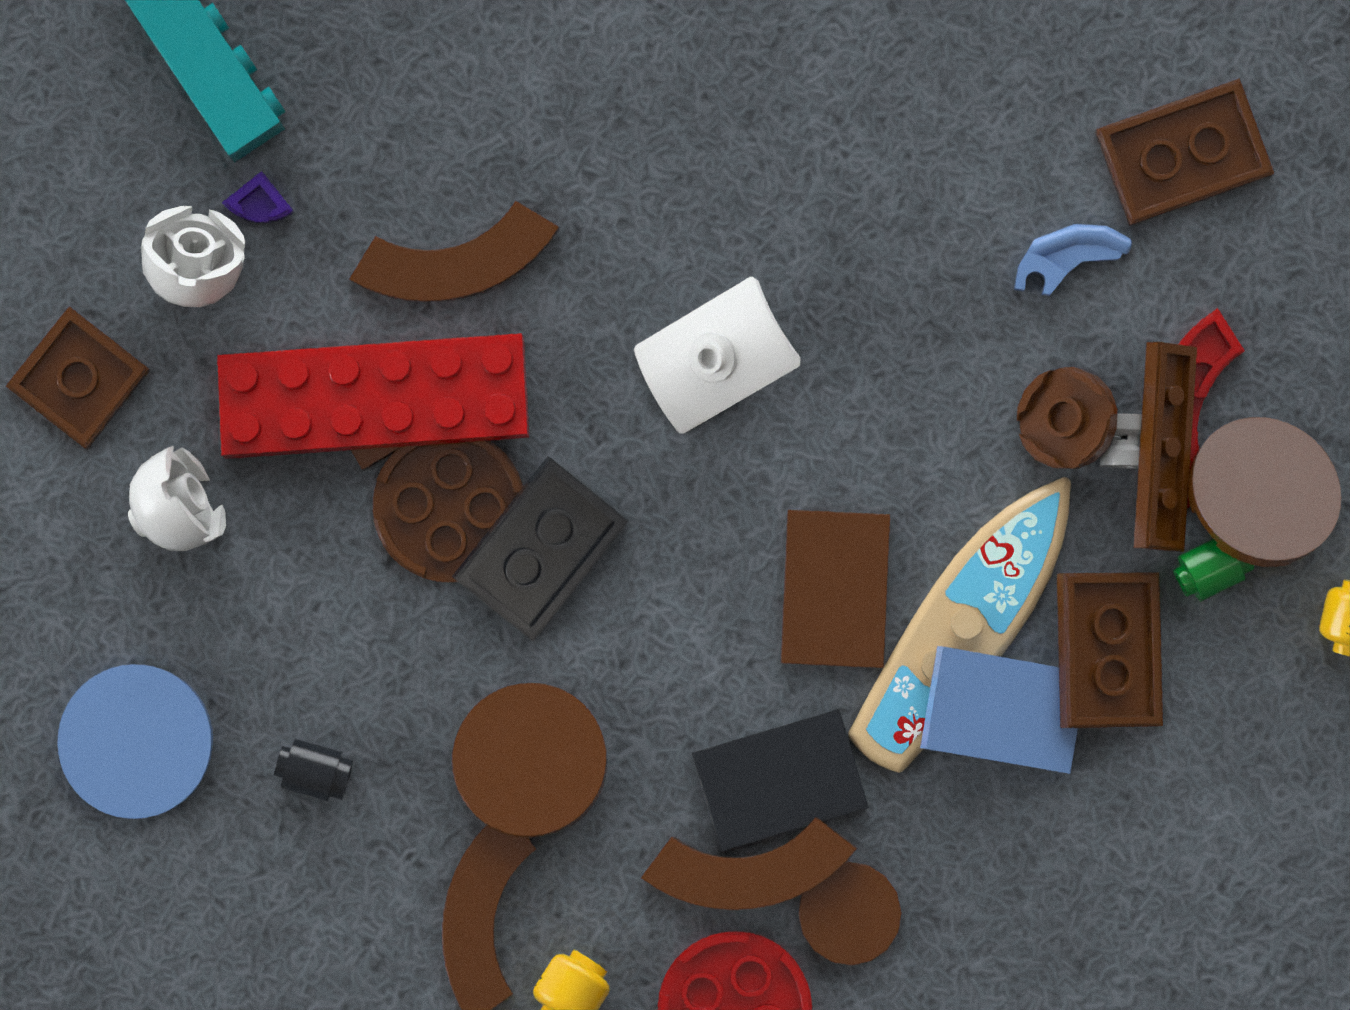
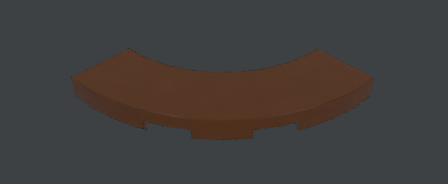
M515 201L509 211L492 228L479 237L454 247L437 250L411 249L389 243L375 236L349 280L372 292L405 301L435 302L467 298L483 293L520 273L549 245L560 228Z
M815 817L798 836L788 843L772 851L750 857L731 858L708 854L684 844L673 836L641 878L656 889L694 905L726 910L755 909L784 902L813 889L841 868L858 848L818 817Z
M487 825L475 837L459 862L448 889L443 913L442 947L445 967L451 988L462 1010H491L513 994L501 971L496 954L494 938L495 915L502 892L509 878L517 867L537 849L529 838L509 836Z

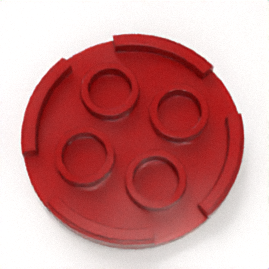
M726 931L699 939L687 947L674 960L665 974L660 988L658 1010H812V999L804 973L798 963L784 948L758 934L744 931Z

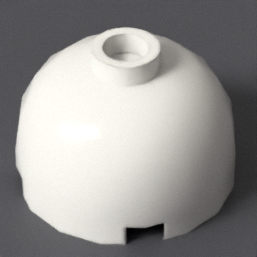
M179 206L164 210L152 218L145 229V236L141 244L143 274L155 293L170 303L183 307H203L216 303L234 288L242 271L245 248L243 234L233 221L220 212L209 209L208 216L192 214L193 206Z
M174 446L144 462L134 475L130 483L129 505L131 509L128 511V517L133 529L140 536H146L154 544L169 551H187L205 545L222 536L226 528V516L222 505L213 511L208 502L205 490L199 482L210 480L202 464L188 450L180 448L173 452Z

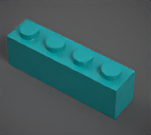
M125 0L234 163L285 130L278 117L286 111L270 87L260 92L250 75L258 69L242 45L233 50L222 35L223 32L229 29V26L213 3L204 8L199 0Z

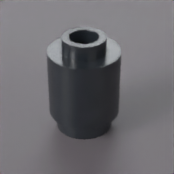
M295 739L291 748L282 746L274 776L282 778V789L324 801H329L330 797L342 800L352 770L353 760L343 758V752Z

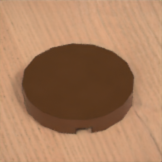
M1063 367L1038 375L1024 390L1017 407V421H1020L1021 434L1019 436L1022 445L1035 460L1056 469H1079L1095 462L1109 448L1117 430L1118 409L1113 394L1098 376L1080 368Z
M846 862L828 879L801 894L798 915L802 934L815 952L831 962L856 965L872 961L889 948L898 934L902 912L898 894L885 875L869 865Z

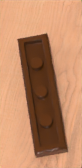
M1146 342L1134 548L1168 552H1184L1188 502L1187 484L1190 470L1197 347L1164 342Z

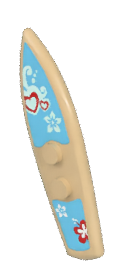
M1062 477L1035 489L1003 509L978 530L956 554L935 582L891 653L848 732L851 742L870 761L888 770L900 773L923 750L920 746L937 646L1001 657L1014 641L1042 596L1061 551L1069 516L1071 490L1069 478Z

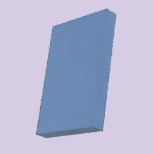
M937 646L920 748L1071 773L1078 728H1060L1059 667Z

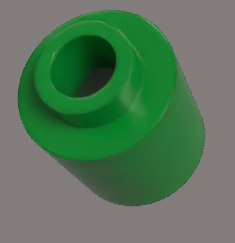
M1213 538L1179 555L1178 562L1180 567L1174 569L1173 572L1185 596L1189 597L1195 594L1197 599L1202 602L1244 581L1245 574L1255 569L1254 565L1242 562L1226 554L1216 546L1218 542Z

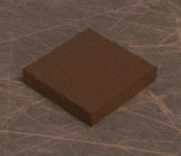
M69 306L6 387L88 450L146 377L150 369Z

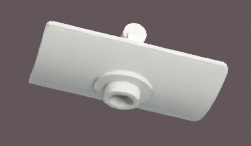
M754 277L747 278L640 342L634 348L639 367L654 398L671 424L682 434L798 368L801 361L800 356L792 347L774 318L760 283Z

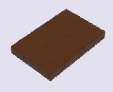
M1240 78L1095 130L1129 226L1275 174Z
M787 510L781 663L884 668L890 514Z
M1159 572L1057 574L1060 728L1163 726Z

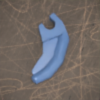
M1073 224L1034 239L1018 265L1014 290L1024 291L1026 277L1029 274L1036 273L1044 280L1042 295L1050 296L1063 278L1080 263L1118 260L1121 258L1122 253L1128 254L1130 252L1132 241L1109 226Z

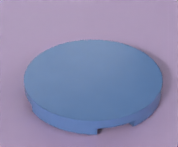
M122 665L95 675L85 682L72 696L59 724L58 755L68 782L74 791L89 805L115 817L128 819L148 818L177 807L198 788L210 763L213 749V729L203 701L183 679L154 666Z

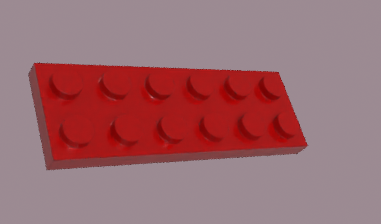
M522 333L217 355L221 456L224 459L529 438L525 346Z

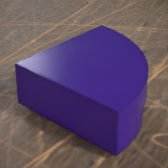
M262 171L222 202L236 216L251 220L250 222L254 221L255 223H271L265 221L276 222L294 213Z

